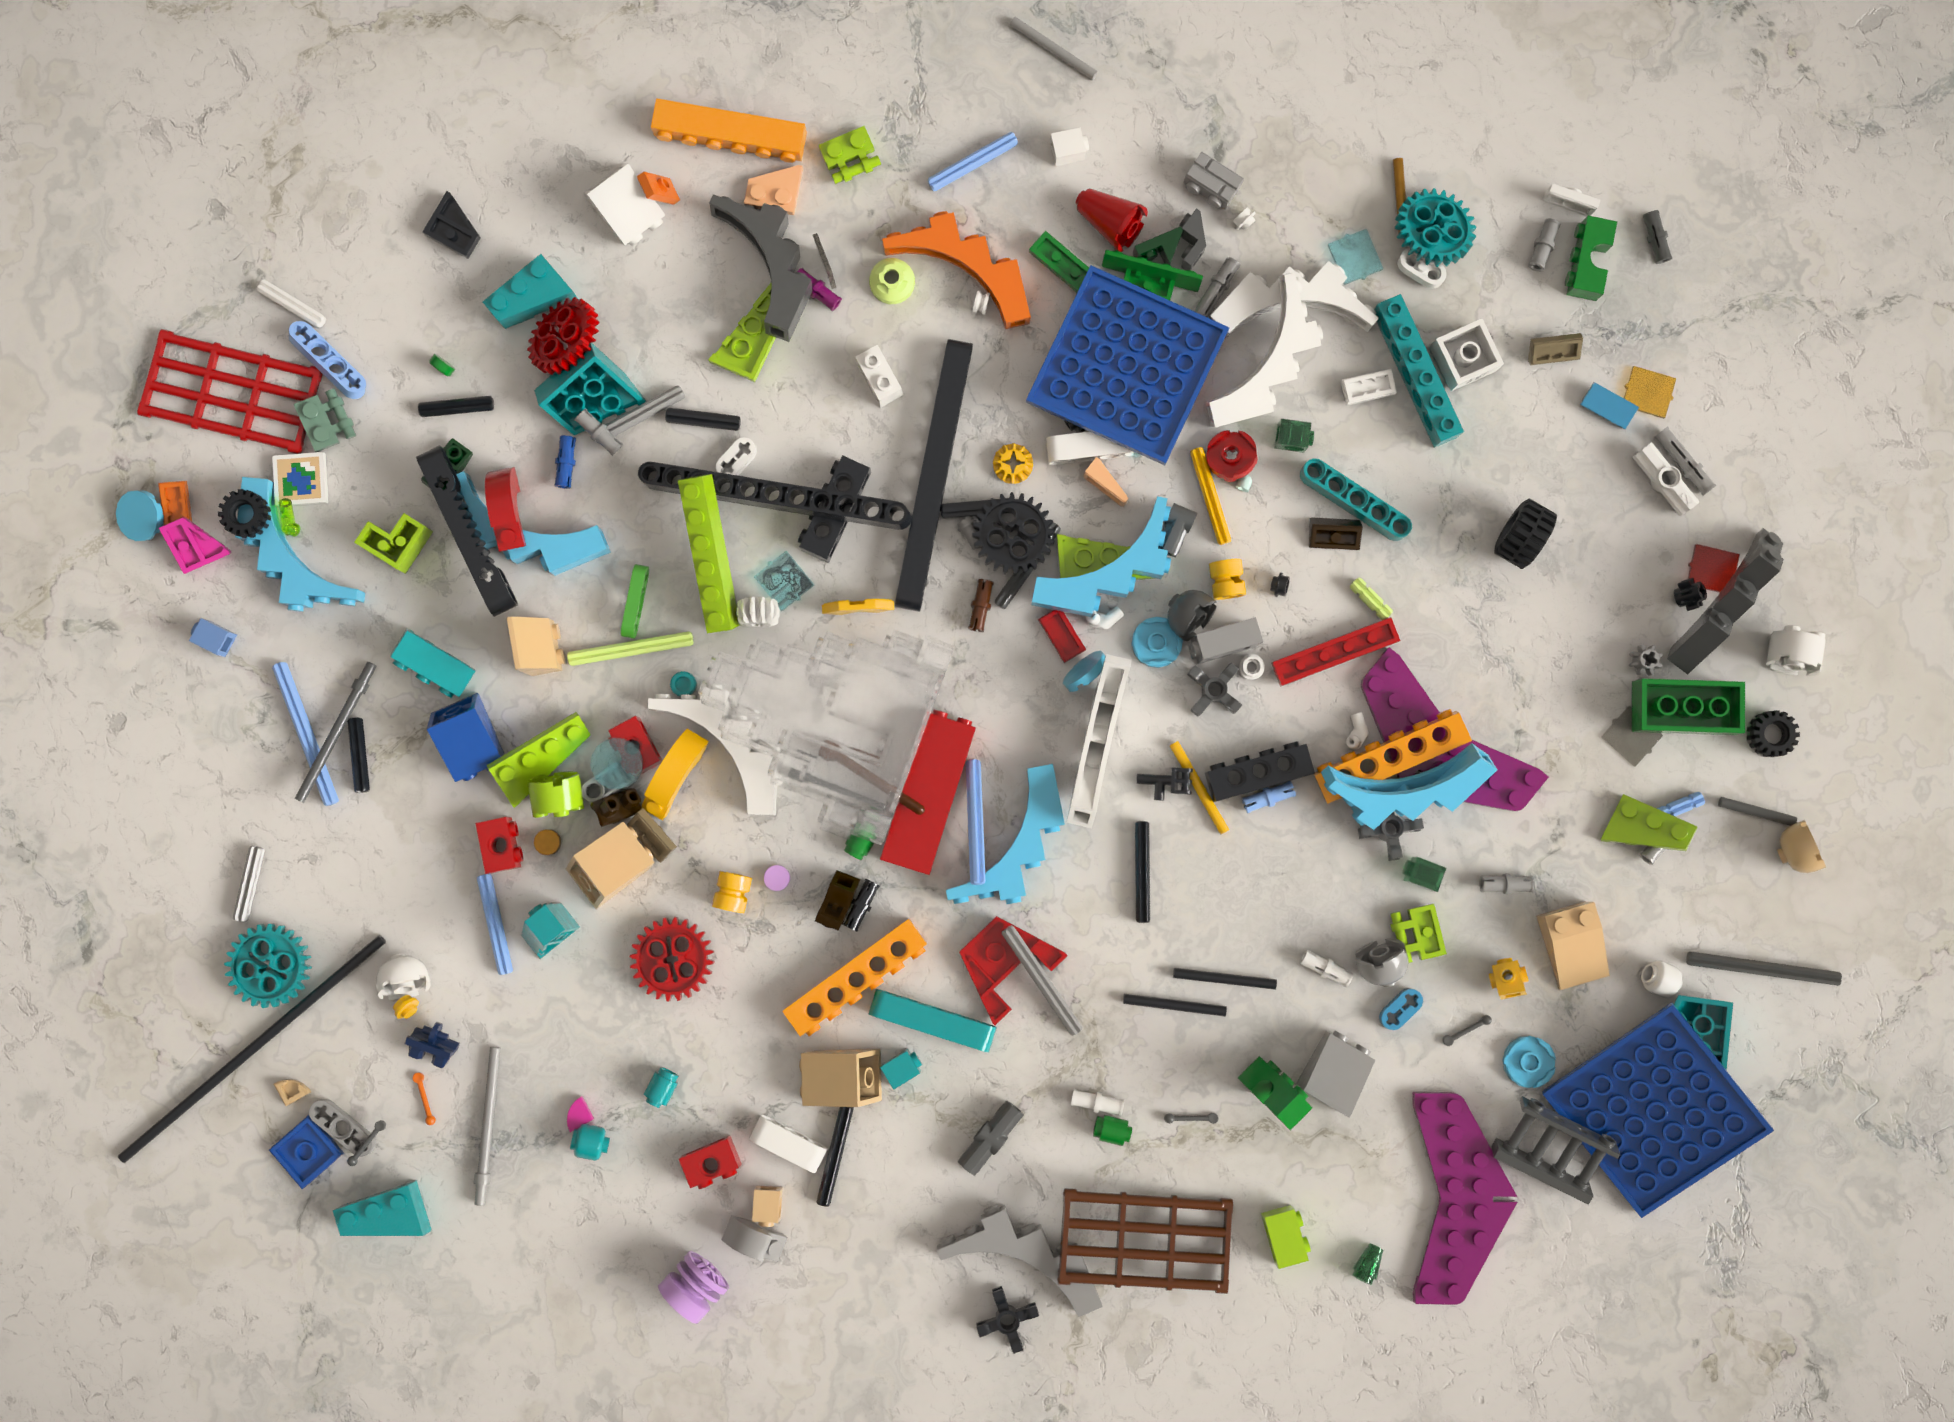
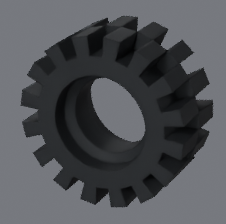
M238 489V492H229L230 497L225 495L223 500L226 502L219 504L222 512H218V516L222 518L219 521L221 525L225 526V530L242 538H247V536L254 538L256 533L259 535L263 533L261 530L263 527L268 528L269 524H266V521H271V516L268 515L271 509L266 506L268 504L267 501L260 495L243 489ZM248 504L253 508V517L247 523H240L236 518V511L240 506Z
M1780 710L1758 714L1755 716L1756 719H1751L1749 722L1752 726L1747 727V731L1750 732V735L1746 736L1747 740L1752 741L1749 746L1756 748L1754 752L1763 754L1762 756L1764 757L1787 755V752L1794 750L1793 746L1798 745L1799 741L1795 740L1796 737H1800V732L1795 730L1799 728L1798 723L1793 724L1795 719L1792 716L1787 717L1788 713L1780 712ZM1770 724L1777 725L1782 732V737L1776 744L1768 742L1764 735L1766 727Z

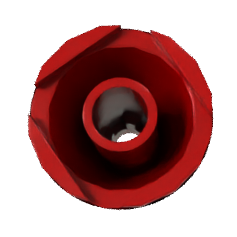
M1091 188L1081 191L1076 199L1077 211L1114 249L1120 252L1124 251L1123 246L1129 248L1137 239L1144 226V223L1141 222L1142 216L1147 217L1148 214L1147 208L1142 204Z

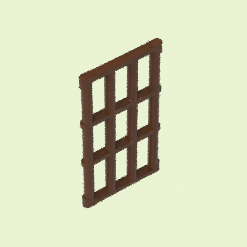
M1064 1188L1058 1285L1082 1283L1114 1285L1115 1288L1135 1286L1165 1288L1166 1291L1189 1289L1228 1294L1233 1199L1220 1198V1200L1178 1198L1177 1195L1161 1197L1129 1195L1126 1192H1120V1194L1081 1192L1076 1189ZM1070 1202L1119 1205L1118 1221L1069 1218ZM1126 1205L1170 1208L1169 1224L1125 1221ZM1177 1208L1224 1211V1227L1176 1224ZM1069 1229L1117 1231L1116 1247L1068 1245ZM1125 1232L1168 1234L1167 1250L1124 1248ZM1176 1235L1223 1238L1222 1254L1175 1251ZM1067 1256L1116 1258L1115 1274L1066 1272ZM1123 1259L1167 1261L1166 1277L1122 1275ZM1174 1262L1221 1264V1280L1173 1278Z

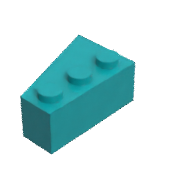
M408 628L403 633L390 656L395 659L392 664L404 671H407L408 668L417 672L415 677L428 685L431 681L440 686L438 690L450 698L453 695L460 697L476 672L474 668L436 647L430 641L414 634Z
M562 903L539 904L528 913L530 917L524 921L521 936L539 959H541L579 929L580 926Z

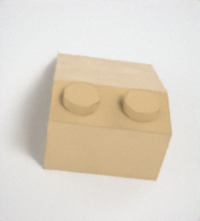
M507 617L516 670L531 676L563 671L562 664H565L563 650L558 647L557 639L561 638L558 624H554V621L549 618Z
M1584 901L1536 916L1559 990L1610 976L1603 929L1595 902Z

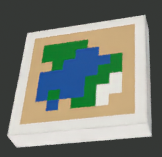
M315 452L272 456L276 507L328 504L326 453Z

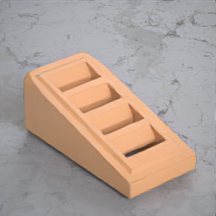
M1096 457L1086 469L1083 476L1084 479L1118 505L1124 507L1128 501L1127 495L1100 459Z

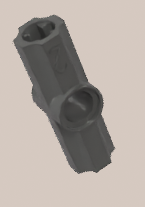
M1006 1100L992 1119L986 1121L973 1138L974 1141L958 1159V1163L975 1176L991 1155H995L1008 1139V1134L1024 1114L1015 1105Z

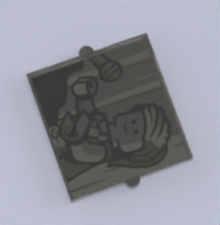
M1628 706L1617 719L1612 720L1613 724L1601 737L1636 767L1646 754L1652 752V747L1663 735L1661 733L1632 732V708Z

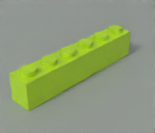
M712 474L678 480L707 633L732 630L740 626V624H738L736 616L737 604Z

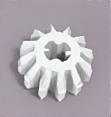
M752 597L739 600L736 608L738 624L754 628L771 627L778 624V601L769 597Z

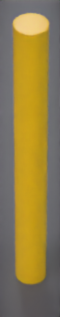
M1179 741L1171 744L1170 748L1181 767L1193 769V772H1190L1191 784L1220 835L1225 833L1229 828Z

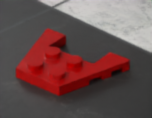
M998 916L959 951L994 1025L1012 1010L994 991V988L1021 963L1002 935V931L1010 925L1014 926L1030 951L1050 971L1055 969L1068 956L1060 949Z

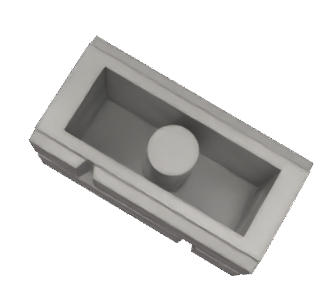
M1201 152L1186 174L1183 183L1186 184L1187 190L1192 194L1198 195L1200 193L1208 198L1207 202L1214 208L1219 209L1222 207L1226 209L1240 189L1244 178Z

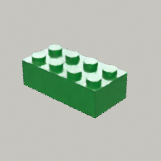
M1638 679L1632 681V732L1711 735L1744 734L1745 682Z

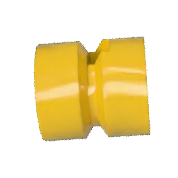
M1227 559L1209 563L1210 578L1215 580V583L1212 585L1214 600L1232 599L1246 595L1245 581L1240 579V576L1243 574L1242 559Z
M719 871L717 886L720 890L714 894L712 907L745 913L748 899L744 894L750 891L752 878Z

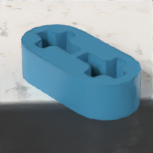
M1407 988L1402 990L1380 1012L1379 1021L1381 1025L1389 1030L1401 1028L1422 1007V995L1414 989ZM1415 995L1414 1002L1416 1004L1414 1006L1407 1005L1403 1009L1402 1006L1407 1002L1405 996ZM1400 1010L1401 1012L1395 1017L1397 1020L1396 1024L1391 1022L1387 1024L1386 1021L1389 1019L1387 1013L1394 1014Z

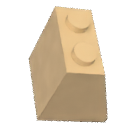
M624 821L575 854L566 867L567 872L595 909L605 904L648 871L655 863L652 860L653 855L646 846L643 847L640 844L635 830L631 826L627 827Z
M880 1049L818 1050L801 1053L799 1068L802 1076V1085L800 1087L802 1106L860 1107L882 1101Z

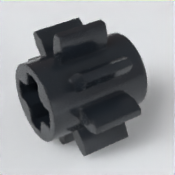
M1690 578L1677 584L1679 588L1674 590V599L1679 607L1686 606L1687 611H1691L1703 606L1702 601L1707 599V591L1702 582L1695 583L1694 578Z

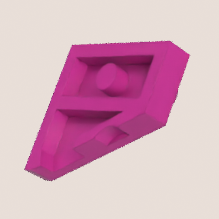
M185 516L159 527L183 574L231 554L229 548Z

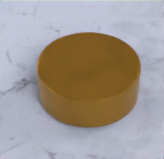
M545 829L538 832L535 836L534 847L542 855H552L560 849L561 838L554 830Z

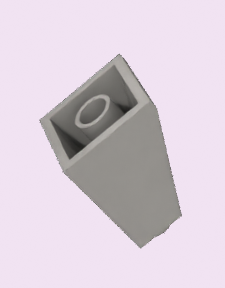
M1326 1031L1295 1085H1298L1306 1093L1350 1118L1375 1063V1059L1369 1056L1371 1051L1357 1044L1354 1048L1346 1043L1349 1038L1341 1033L1334 1031L1332 1035Z

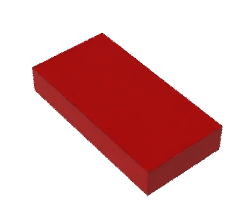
M1053 610L1038 619L1064 663L1086 651L1085 646L1063 611Z

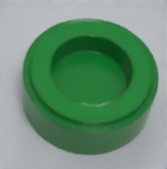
M434 354L429 360L433 367L447 377L451 376L455 371L452 365L437 354Z

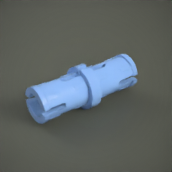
M1288 781L1271 789L1269 787L1263 788L1262 792L1242 798L1243 804L1247 805L1244 808L1247 813H1250L1265 806L1273 807L1276 802L1295 797L1296 792L1292 790L1294 786L1291 781Z

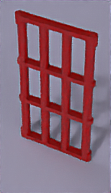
M161 329L137 414L148 418L153 416L189 425L193 429L202 428L239 437L242 441L251 440L284 448L291 453L301 454L306 431L299 416L257 406L262 391L303 401L317 395L323 374L315 366L307 367L270 358L266 354L257 355L221 346V343L214 342L212 344L175 335L172 331ZM166 343L211 353L207 368L164 358L163 354ZM219 356L259 365L256 379L215 370ZM163 367L204 377L200 392L157 382L159 368ZM267 368L312 378L309 392L264 382ZM212 380L253 389L249 404L210 395L209 391ZM153 391L197 401L194 415L191 416L150 406ZM209 404L246 413L242 428L203 419L205 405ZM254 416L299 426L296 440L293 441L252 431L251 426Z

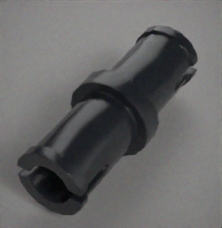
M865 879L857 898H853V906L843 923L844 926L858 932L866 912H870L872 908L870 904L880 885Z

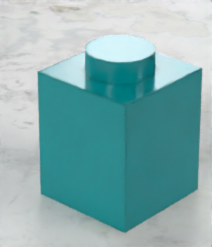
M906 1049L883 1063L880 1068L894 1090L921 1073L919 1067L922 1063L915 1051L910 1053Z

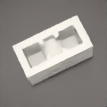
M878 345L855 356L856 363L880 407L903 396L902 388Z

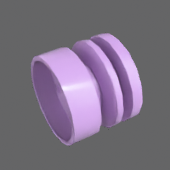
M689 1251L684 1256L685 1261H680L677 1264L681 1275L670 1272L658 1285V1289L663 1298L675 1311L690 1322L697 1324L710 1310V1305L706 1299L716 1303L720 1299L719 1294L724 1295L729 1289V1285L711 1262L696 1252Z

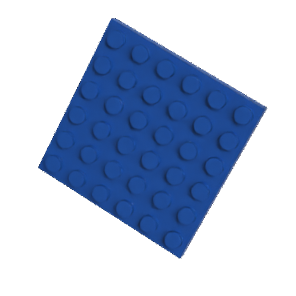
M1090 265L1028 394L1026 403L1165 466L1230 327Z
M1672 1002L1542 1091L1544 1097L1559 1115L1600 1135L1607 1134L1616 1141L1620 1152L1619 1158L1617 1159L1606 1153L1599 1166L1641 1218L1774 1131L1773 1127ZM1582 1142L1583 1146L1592 1156L1596 1148Z

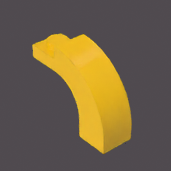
M688 728L681 734L649 783L644 794L646 797L642 803V809L644 808L648 813L662 821L664 820L686 777L701 760L708 745V740Z

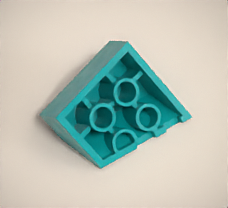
M593 343L588 345L591 351L583 353L585 358L577 359L576 367L570 364L568 372L562 369L559 375L554 372L553 375L549 376L534 390L538 405L574 436L585 431L575 421V418L585 408L595 419L602 423V420L614 414L618 416L625 413V409L636 404L640 406L646 402L628 376Z
M1678 995L1674 1006L1727 1070L1733 1002Z

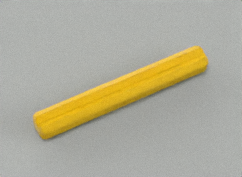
M1198 447L1191 450L1190 455L1217 543L1224 545L1231 542V537L1204 449Z

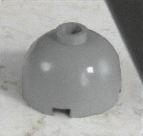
M1385 939L1387 944L1377 946V941L1361 947L1355 954L1357 958L1355 962L1360 975L1367 982L1390 987L1395 985L1406 973L1409 961L1404 942L1398 939Z

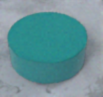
M681 671L671 678L670 687L673 693L679 697L681 695H692L697 688V682L692 674Z

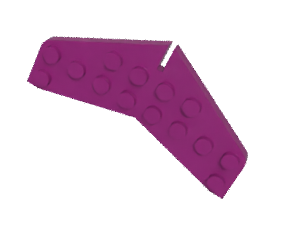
M1390 647L1387 648L1361 681V689L1383 742L1388 741V736L1397 731L1403 730L1406 733L1413 730L1412 725L1420 721L1427 720L1429 723L1438 719L1436 715L1440 713L1400 655ZM1437 727L1433 730L1432 737L1435 741H1440L1445 737L1443 727ZM1412 738L1408 742L1410 751H1417L1421 747V740L1419 738ZM1474 740L1396 774L1399 779L1415 775L1417 771L1422 773L1435 768L1455 757L1473 743L1489 755L1497 771L1464 802L1508 811L1522 810L1549 778L1539 768ZM1394 748L1387 749L1390 760L1394 761L1397 758V750Z
M1413 1092L1414 1112L1419 1121L1439 1192L1438 1208L1420 1273L1416 1277L1413 1288V1302L1415 1304L1457 1305L1466 1299L1518 1203L1515 1200H1493V1197H1517L1498 1160L1493 1157L1491 1147L1462 1096L1452 1092Z

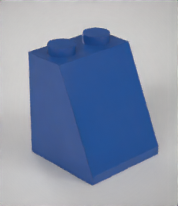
M478 693L431 713L427 731L455 782L462 779L463 781H468L474 778L478 772L485 769L489 771L486 765L504 755V751Z

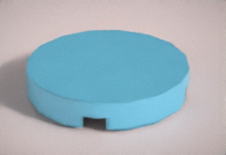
M144 490L129 491L117 503V524L127 538L134 541L151 540L156 533L160 532L159 527L163 526L164 520L163 509L160 503L156 502L154 499L156 497L152 493Z
M1152 617L1144 620L1137 626L1132 636L1131 645L1134 655L1141 663L1148 667L1160 668L1168 666L1177 659L1182 650L1183 640L1171 630L1167 618Z
M1100 650L1083 658L1067 673L1063 680V685L1070 692H1075L1079 689L1078 685L1083 684L1085 686L1090 684L1100 675L1106 657L1105 654Z
M1533 1036L1518 1037L1510 1042L1505 1049L1503 1056L1504 1071L1509 1079L1519 1086L1526 1088L1541 1087L1549 1082L1554 1075L1556 1057L1551 1046L1544 1040Z

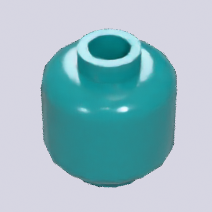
M582 1124L579 1129H574L570 1149L574 1150V1155L577 1158L597 1161L602 1153H607L610 1138L605 1137L606 1131L603 1127Z

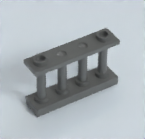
M1522 1096L1520 1104L1522 1112L1525 1114L1509 1140L1504 1142L1498 1138L1495 1139L1492 1144L1493 1157L1589 1205L1594 1197L1589 1180L1606 1153L1617 1159L1619 1158L1620 1152L1616 1141L1607 1134L1600 1135L1545 1108L1536 1099L1531 1098L1529 1100ZM1536 1118L1549 1126L1534 1150L1526 1153L1520 1150L1518 1145ZM1558 1130L1573 1136L1556 1164L1550 1165L1541 1159ZM1585 1142L1595 1147L1596 1150L1580 1175L1574 1177L1566 1173L1565 1169L1581 1143Z

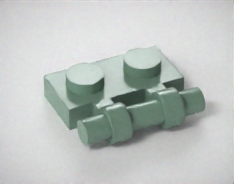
M335 389L325 392L329 401L324 404L321 403L318 395L293 404L315 452L339 444L336 433L341 431L344 432L346 439L356 436L353 429L354 423L351 418H348L343 408L344 401L342 397H338ZM332 410L338 419V423L331 425L326 414Z

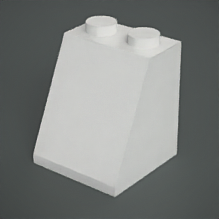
M623 163L585 191L584 194L621 243L624 245L629 243L632 246L643 238L641 233L647 228L652 231L663 223L661 218L665 214L655 200L646 198L637 175L629 164Z

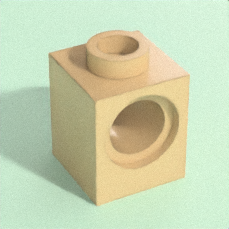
M755 1187L752 1222H758V1225L763 1227H772L774 1223H779L781 1219L783 1187Z

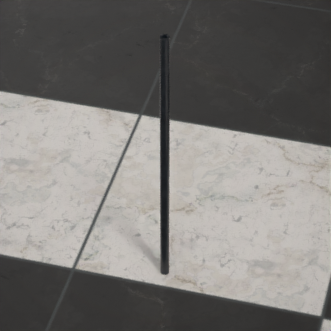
M378 935L118 1155L119 1160L126 1163L383 946L386 940L381 935Z

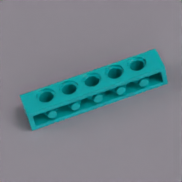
M1399 294L1378 303L1374 308L1376 316L1379 318L1377 320L1378 327L1433 447L1435 448L1458 438L1464 430L1402 295Z

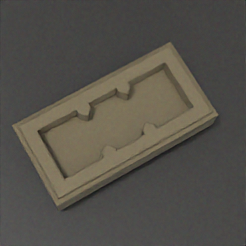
M1581 333L1530 339L1528 362L1530 365L1580 360L1583 336Z
M644 808L638 811L627 824V826H631L635 830L639 840L660 863L677 847Z

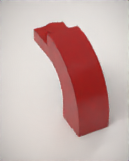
M515 467L491 471L485 477L487 511L490 525L494 529L499 552L526 546L517 507V494L521 491Z

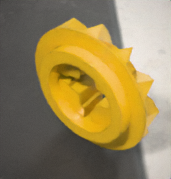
M1015 443L1003 445L995 453L993 459L994 472L1000 480L1006 483L1017 484L1023 482L1032 472V455L1025 446ZM1012 453L1015 454L1016 461L1024 463L1016 465L1014 473H1011L1010 465L1002 463L1010 461Z

